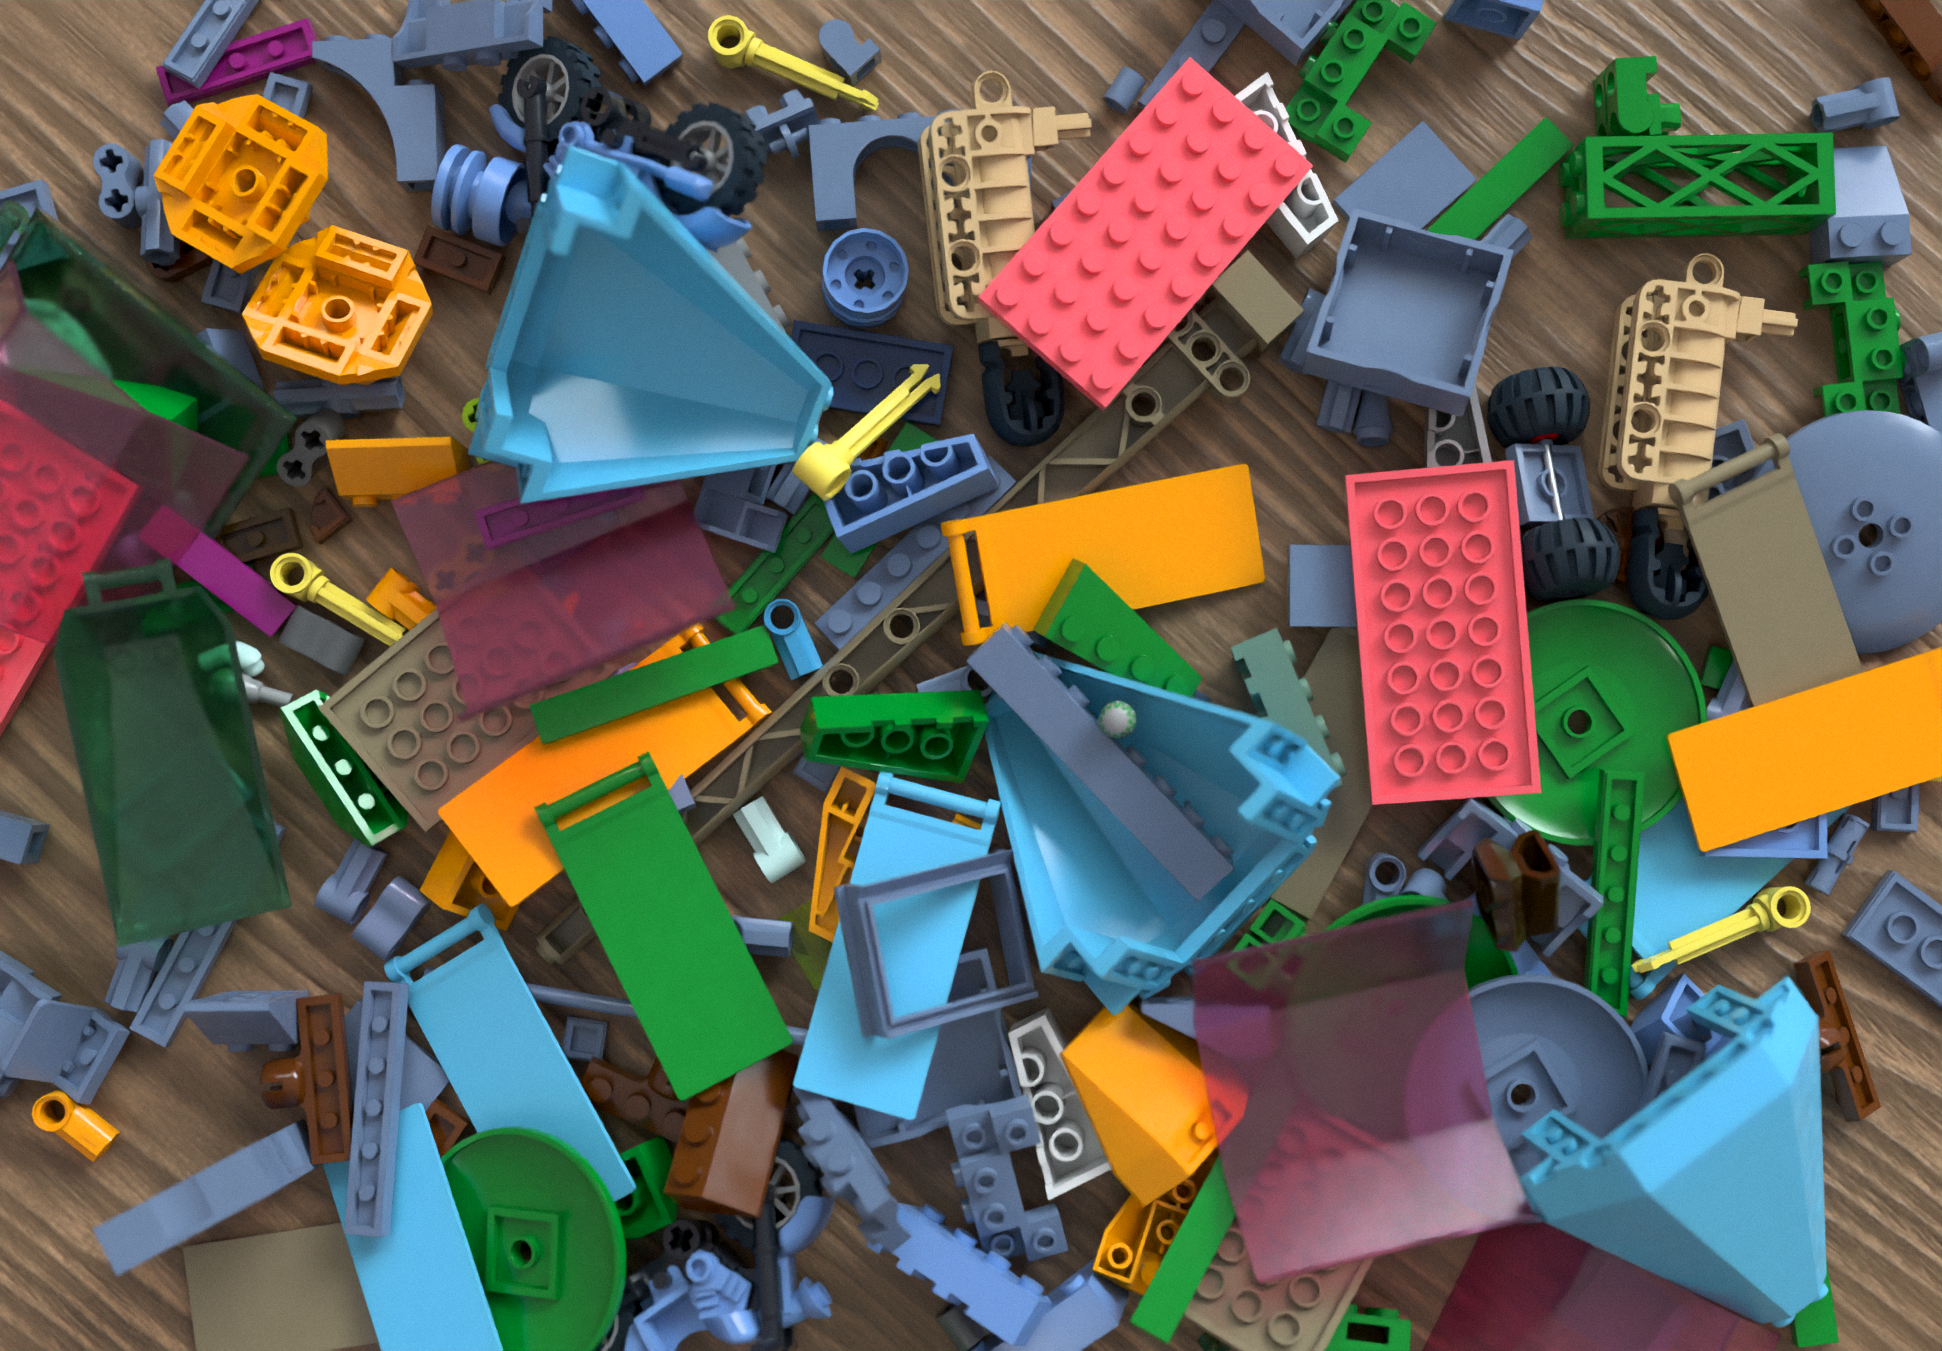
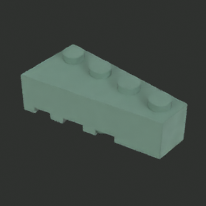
M1275 628L1230 647L1259 718L1277 723L1307 740V745L1339 777L1347 775L1338 752L1330 754L1324 739L1331 737L1322 715L1314 717L1308 703L1314 700L1306 678L1298 679L1292 664L1297 663L1298 660L1290 641H1282L1278 629ZM1341 778L1339 780L1338 786L1333 788L1331 791L1343 786Z

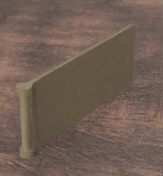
M1779 433L1766 438L1763 441V445L1687 481L1679 479L1668 486L1669 496L1677 505L1682 521L1687 529L1751 707L1863 672L1788 456L1790 453L1789 444L1786 438ZM1772 459L1775 466L1774 470L1696 507L1694 506V495Z
M1331 627L1304 675L1314 697V700L1308 702L1314 717L1322 715L1331 736L1324 739L1330 754L1338 752L1347 772V775L1340 777L1343 786L1330 791L1326 796L1331 805L1324 824L1314 828L1312 836L1317 840L1314 851L1270 896V898L1306 918H1311L1315 913L1373 806L1370 795L1357 627Z
M341 1222L190 1244L183 1248L196 1351H328L379 1343Z

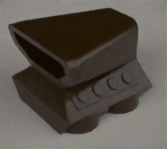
M1530 830L1520 834L1516 838L1511 851L1503 848L1488 837L1477 843L1472 851V861L1477 885H1475V898L1479 916L1484 920L1485 928L1495 948L1517 952L1527 937L1557 931L1561 883L1560 867L1539 831Z

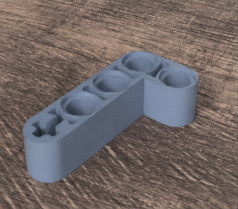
M1942 331L1914 338L1899 345L1904 351L1906 363L1903 378L1898 380L1908 416L1925 423L1942 434Z

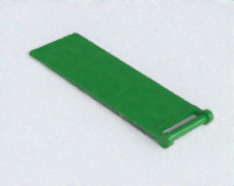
M646 752L637 757V762L549 805L543 802L535 806L534 809L678 1099L683 1101L789 1046L793 1040L650 753ZM644 776L648 778L651 787L561 831L559 830L555 822L556 819Z

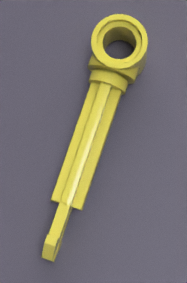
M726 15L719 17L709 28L708 40L713 56L720 65L726 68L744 67L745 64L751 67L756 66L833 100H837L839 96L860 105L865 110H877L879 99L866 90L861 91L844 83V77L764 44L763 40L756 38L755 32L748 30L744 22L735 16ZM727 36H736L740 39V42L734 48L728 49L720 45L721 41Z
M913 364L909 368V373L912 375L838 441L824 445L816 442L811 445L797 460L793 468V474L824 501L834 497L848 481L852 472L850 466L854 463V459L929 391H932L934 394L940 391V374L938 373L924 380L915 388L928 372L929 365Z
M283 554L271 566L270 578L278 590L303 602L309 600L314 604L318 603L389 647L402 638L407 628L330 583V580L324 577V571L300 554ZM295 567H303V580L297 585L290 586L288 583L289 572Z
M1796 887L1765 888L1753 899V904L1748 905L1746 909L1667 942L1669 949L1646 959H1640L1631 966L1634 973H1643L1659 968L1660 965L1674 960L1676 965H1679L1757 931L1767 930L1768 932H1773L1780 928L1799 927L1807 921L1810 915V901L1807 895ZM1780 898L1786 904V912L1783 917L1777 911V903Z

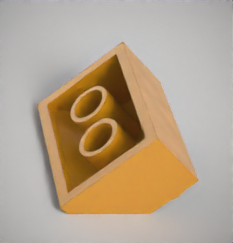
M452 437L326 440V451L338 495L352 501V506L376 507L377 500H393V505L415 506L418 505V499L433 498L434 504L454 505L458 504V498L471 497L469 449Z
M450 830L419 891L440 908L468 917L471 909L484 904L494 915L495 927L507 931L520 904L514 908L507 904Z

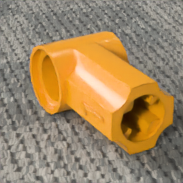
M392 567L366 597V601L389 619L397 620L408 630L414 628L438 608L437 605L419 592L421 589L411 580L409 581L406 576Z
M61 1089L42 1096L35 1102L32 1108L33 1121L40 1129L55 1132L93 1163L112 1146L120 1134V1131L85 1104L77 1103ZM53 1100L61 1102L64 1106L65 1116L63 1119L53 1114L51 1109Z

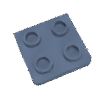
M42 999L34 1005L3 1060L0 1071L10 1078L54 1083L77 1103L90 1104L129 1036L130 1031L101 1008Z

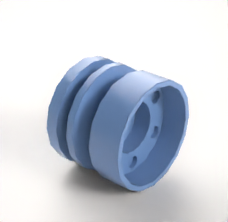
M453 145L445 154L434 182L431 198L433 224L443 230L453 229L455 233L460 235L468 233L472 228L473 235L477 240L500 247L507 246L517 231V223H513L508 219L505 211V201L515 184L527 180L526 166L523 163L500 156L494 157L488 164L487 156L483 151L475 150L471 152L466 146Z
M860 228L847 231L833 241L824 258L822 293L825 305L836 319L849 327L869 329L883 325L896 315L904 300L909 272L905 252L896 240L880 230ZM857 279L861 282L867 279L872 280L871 288L869 289L865 286L861 290L857 289Z

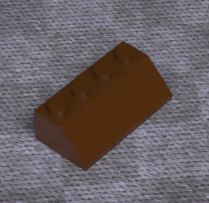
M781 1049L690 1097L664 1193L681 1208L760 1219L794 1087L793 1083L800 1061L799 1056Z

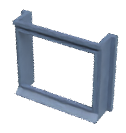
M996 847L989 849L987 855L864 885L849 883L833 887L862 1037L874 1035L890 1039L1039 997L1038 991L1034 988L1010 861L1013 850ZM989 877L1010 986L894 1018L873 905Z

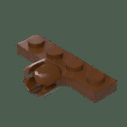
M1830 951L1814 952L1794 963L1797 983L1803 990L1806 1002L1814 1014L1818 1015L1821 1075L1830 1073L1835 1087V1098L1842 1109L1845 1121H1861L1881 1108Z
M342 993L300 997L296 999L301 1044L300 1055L297 1057L272 1059L263 1065L260 1084L282 1082V1085L270 1087L268 1091H261L262 1099L270 1109L291 1107L305 1109L312 1165L350 1161L354 1115Z
M593 1056L580 1082L592 1106L678 1143L690 1097L683 1101L678 1099L658 1057H656L649 1074L642 1077Z

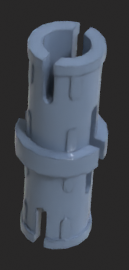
M1845 812L1839 826L1827 843L1828 859L1819 858L1804 883L1812 889L1829 896L1845 866H1851L1854 860L1852 855L1861 838H1863L1865 832L1870 827V824L1855 815Z

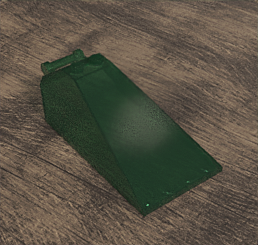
M5 201L0 209V255L15 230L21 235L0 270V374L17 386V369L23 366L156 385L198 398L197 436L176 487L170 491L140 480L137 481L144 484V487L212 540L215 539L296 421V418L126 272L83 238L42 209L36 207L30 218L28 211L22 205L14 201ZM103 453V455L122 469V464Z
M169 558L157 559V564L101 574H96L95 570L82 572L89 605L64 610L53 655L118 947L292 907L232 623L201 586L176 589ZM158 580L161 582L163 590L161 593L102 603L101 590Z

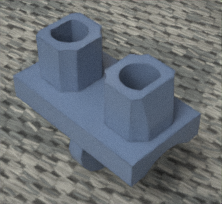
M796 89L783 94L779 99L782 106L781 110L768 115L765 106L757 105L745 111V117L751 119L757 126L755 131L762 134L765 142L762 145V150L767 154L772 152L774 155L788 149L792 159L799 157L800 154L796 145L809 140L808 125H817V121H819L811 98L804 99Z

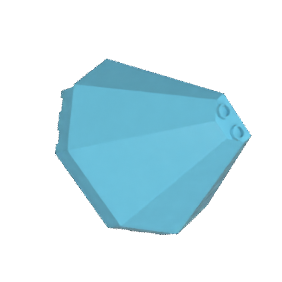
M569 146L565 152L562 166H557L549 181L547 195L542 193L532 218L488 353L485 368L488 369V376L480 392L475 420L478 422L470 442L468 454L515 467L520 504L793 462L799 459L807 447L809 448L815 443L818 435V424L816 423L821 411H826L831 403L833 387H831V383L825 374L622 161L619 163Z
M1036 653L1039 656V658L1044 656L1043 654ZM1048 656L1062 671L1058 676L1068 688L1073 684L1076 685L1091 702L1087 708L1097 718H1099L1103 707L1113 701H1122L1132 707L1137 718L1136 726L1131 734L1118 740L1126 748L1131 744L1136 747L1148 761L1144 767L1155 778L1161 774L1174 787L1177 793L1173 797L1183 808L1184 801H1190V805L1205 821L1202 828L1212 838L1216 834L1220 835L1234 851L1230 855L1233 859L1234 869L1197 902L995 691L989 696L988 702L985 704L989 722L984 734L1000 801L1002 802L1001 805L1041 972L1079 982L1084 981L1108 1011L1115 1016L1124 1011V1008L1136 995L1139 994L1144 1000L1170 986V978L1176 973L1184 970L1189 976L1200 970L1312 854L1317 840L1312 836L1314 828L1324 824L1331 805L1326 796L1333 788L1338 786L1340 777L1307 745V740L1277 723Z
M1788 976L1756 1000L1718 984L1686 1008L1695 1023L1733 1041L1604 1139H1598L1555 1109L1521 1133L1541 1163L1519 1179L1526 1191L1516 1198L1545 1223L1760 1324L1771 1322L1776 1328H1781L1791 1323L1799 1311L1810 1303L1819 1301L1828 1292V1288L1824 1283L1827 1269L1818 1015L1814 1014Z

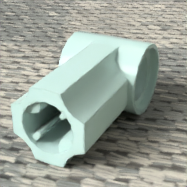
M764 796L733 814L736 822L755 851L753 855L756 862L771 884L807 863L798 844L788 831H784Z

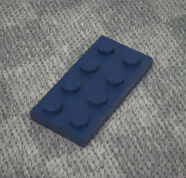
M794 320L791 340L825 374L831 383V387H833V396L828 409L867 415L912 375L909 373V368L913 364H928V372L915 388L924 380L939 373L940 391L937 394L929 391L898 421L941 427L953 345Z

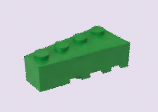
M1074 558L1072 559L1033 630L1112 675L1192 698L1203 678L1086 563Z
M980 690L811 697L800 727L806 761L963 784L989 719Z

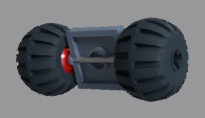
M1539 367L1508 376L1496 384L1487 404V422L1497 441L1506 448L1507 461L1514 460L1519 526L1535 527L1525 533L1520 540L1524 589L1531 597L1541 601L1571 600L1601 592L1612 585L1620 566L1619 545L1613 533L1604 523L1594 518L1581 447L1577 445H1564L1579 437L1585 430L1590 416V398L1583 382L1571 370L1560 367Z

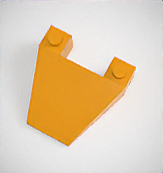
M846 766L840 767L823 804L808 931L832 943L839 922L833 887L850 883L869 816L867 811L873 801L879 776L870 770ZM958 813L952 822L977 830H981L982 826Z

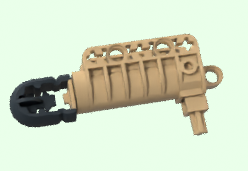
M987 71L982 73L971 86L972 109L941 113L932 121L931 125L923 130L918 139L920 171L938 316L944 323L952 326L975 324L977 344H981L978 346L980 363L986 368L981 376L985 411L989 424L997 436L1014 446L1029 447L1046 442L1059 428L1064 416L1065 406L1062 375L1038 355L1036 358V368L1040 370L1041 385L1039 381L1033 378L1031 369L1012 371L1011 381L1004 389L1002 372L1005 370L1004 361L1000 358V349H1007L1010 351L1011 357L1027 356L1029 346L980 305L977 299L1035 233L1027 159L1035 154L1034 151L1053 149L1059 144L1058 140L1090 138V128L1092 125L1088 113L1056 115L1055 106L1032 109L1023 106H1012L1011 88L1006 77L997 71ZM991 80L999 85L1001 89L999 101L990 103L981 97L979 90L983 81ZM942 173L951 178L953 186H949L944 182ZM932 178H933V187H934V190L932 189V186H931V179H932ZM953 199L956 200V206H957V208L954 207V201H953ZM933 203L936 204V210L933 208ZM951 255L959 258L962 264V271L953 266ZM941 260H942L943 272H942L941 267H940ZM942 284L945 285V292H943ZM957 300H958V302H960V303H965V306H963V305H958V304H957ZM945 304H948L950 311H946ZM1041 387V390L1034 394V389ZM1013 399L1014 404L1007 407L1006 404L1011 403Z
M1700 253L1687 261L1682 268L1680 282L1656 279L1643 285L1636 295L1627 297L1617 306L1614 319L1598 463V478L1607 489L1633 493L1632 507L1635 508V512L1633 513L1632 530L1637 536L1630 541L1627 588L1633 603L1643 613L1663 620L1685 618L1695 612L1709 594L1690 538L1687 541L1688 557L1683 553V545L1662 543L1661 551L1655 555L1656 539L1659 538L1660 529L1657 526L1658 522L1665 523V530L1684 531V523L1678 507L1669 496V484L1679 479L1687 481L1712 469L1725 344L1732 340L1749 342L1760 336L1761 333L1792 337L1794 328L1797 327L1798 318H1795L1796 313L1764 309V298L1740 296V293L1722 287L1724 277L1723 265L1719 258L1710 253ZM1696 263H1704L1710 267L1712 279L1709 283L1702 284L1694 279L1692 269ZM1655 289L1658 290V295L1650 296ZM1632 308V316L1626 315V310ZM1630 330V334L1623 335L1624 331L1628 332ZM1626 342H1629L1626 361L1622 356V347ZM1619 370L1624 371L1625 374L1619 375ZM1624 386L1623 395L1617 394V389ZM1615 409H1621V413L1615 414ZM1617 421H1620L1617 440L1613 435V427ZM1610 450H1616L1617 453L1610 454ZM1616 464L1617 469L1623 476L1619 479V482H1616L1615 475L1608 471L1610 467ZM1710 488L1694 495L1693 503L1695 507L1708 501ZM1682 565H1687L1685 570H1682ZM1658 570V575L1654 576V571Z

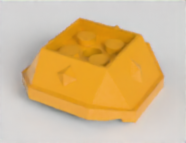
M258 94L233 98L219 104L211 102L196 105L153 174L157 190L162 194L164 213L171 234L239 274L252 269L262 262L281 257L299 226L310 220V208L328 180L327 134L314 124Z
M331 225L317 232L316 237L297 242L286 248L281 257L273 260L243 311L242 316L244 324L263 359L340 385L357 383L368 386L379 379L401 375L433 315V308L427 291L416 271L409 250Z

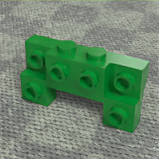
M1357 0L1340 25L1333 22L1320 41V43L1325 45V48L1318 58L1311 54L1299 73V76L1304 80L1285 108L1289 115L1288 122L1294 135L1310 141L1346 163L1372 124V122L1346 106L1384 47L1411 64L1434 30L1437 22L1404 1L1401 6H1398L1390 0Z
M1849 261L1812 264L1799 270V279L1807 278L1810 297L1803 302V310L1835 307L1829 310L1838 384L1822 385L1813 389L1814 397H1821L1823 417L1862 410L1900 414L1896 380L1903 378L1906 359L1904 351L1899 346L1898 338L1901 317L1899 311L1895 309L1894 297L1886 298L1882 261L1849 264Z

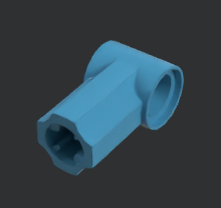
M778 599L771 602L765 609L764 621L790 679L794 680L823 666L798 606L787 599ZM782 606L791 608L795 616L793 624L787 629H778L772 621L774 611Z

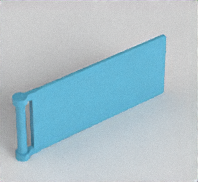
M880 772L850 884L864 885L987 855L1002 802L989 799L987 803L894 778V773ZM890 793L983 818L981 830L886 805L888 795ZM981 879L873 905L894 1018L947 1003ZM840 919L793 1084L796 1088L913 1120L917 1114L941 1024L890 1039L874 1035L862 1037Z
M1682 797L1664 817L1640 834L1632 949L1641 959H1646L1669 949L1667 942L1733 915L1794 858L1699 856V849L1684 798ZM1852 805L1828 812L1827 828ZM1592 874L1584 880L1589 886H1591ZM1586 921L1578 927V930L1586 937V939L1588 932V921ZM1674 960L1660 965L1659 968L1650 970L1644 976H1641L1638 972L1634 973L1632 966H1630L1629 993L1636 1001L1649 995L1655 988V985L1677 966Z
M480 904L471 909L468 917L403 957L395 956L387 961L384 965L387 977L392 982L409 983L408 1005L477 1133L509 1126L527 1127L549 1133L576 1149L592 1165L605 1183L614 1202L636 1189L635 1182L505 947L503 939L494 925V915L486 905ZM476 930L481 932L484 938L483 941L416 982L412 981L410 977L411 970Z
M413 1104L399 1111L390 1235L371 1237L345 1234L381 1351H503L423 1104ZM350 1161L324 1163V1170L344 1230Z

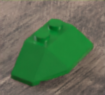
M315 690L281 707L279 710L292 757L337 826L371 848L403 830L407 826L408 811L318 709L330 697L324 692Z

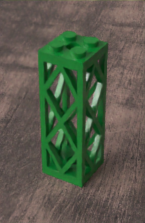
M1833 133L1585 137L1559 165L1558 184L1560 187H1564V202L1560 205L1559 222L1561 227H1565L1566 239L1805 235L1836 214ZM1754 167H1786L1787 186ZM1681 168L1698 179L1682 188L1651 169ZM1736 171L1776 195L1765 202L1724 177ZM1629 173H1633L1671 196L1660 203H1656L1618 180ZM1709 186H1713L1744 205L1714 206L1696 195ZM1604 189L1612 191L1638 207L1610 208L1606 206ZM1682 203H1685V204L1689 205V206L1678 207V206L1681 205Z

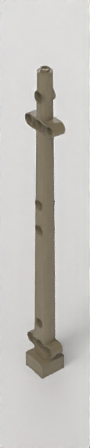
M1247 250L1211 284L1204 299L1206 305L1198 313L1192 308L1183 317L1185 328L1180 331H1171L1162 341L1164 345L1138 369L1103 411L1097 407L983 515L1091 494L1207 390L1220 402L1232 403L1239 400L1250 384V372L1241 360L1250 352L1259 359L1295 325L1304 310ZM1199 343L1208 345L1212 350L1213 357L1208 361L1196 359L1192 354V346ZM1233 373L1240 380V388L1236 391L1224 389L1220 384V375ZM1137 398H1146L1152 403L1153 412L1148 416H1138L1132 410L1131 403ZM974 531L963 533L975 598L984 590L975 533ZM949 547L690 790L696 808L682 813L680 816L696 847L804 751L800 727L811 697L867 695L960 612ZM900 616H907L914 623L913 632L906 638L894 636L891 630L893 621ZM839 671H848L853 677V686L850 691L839 694L832 687V678ZM578 896L536 935L539 944L535 949L550 965H553L555 962L565 965L597 936Z

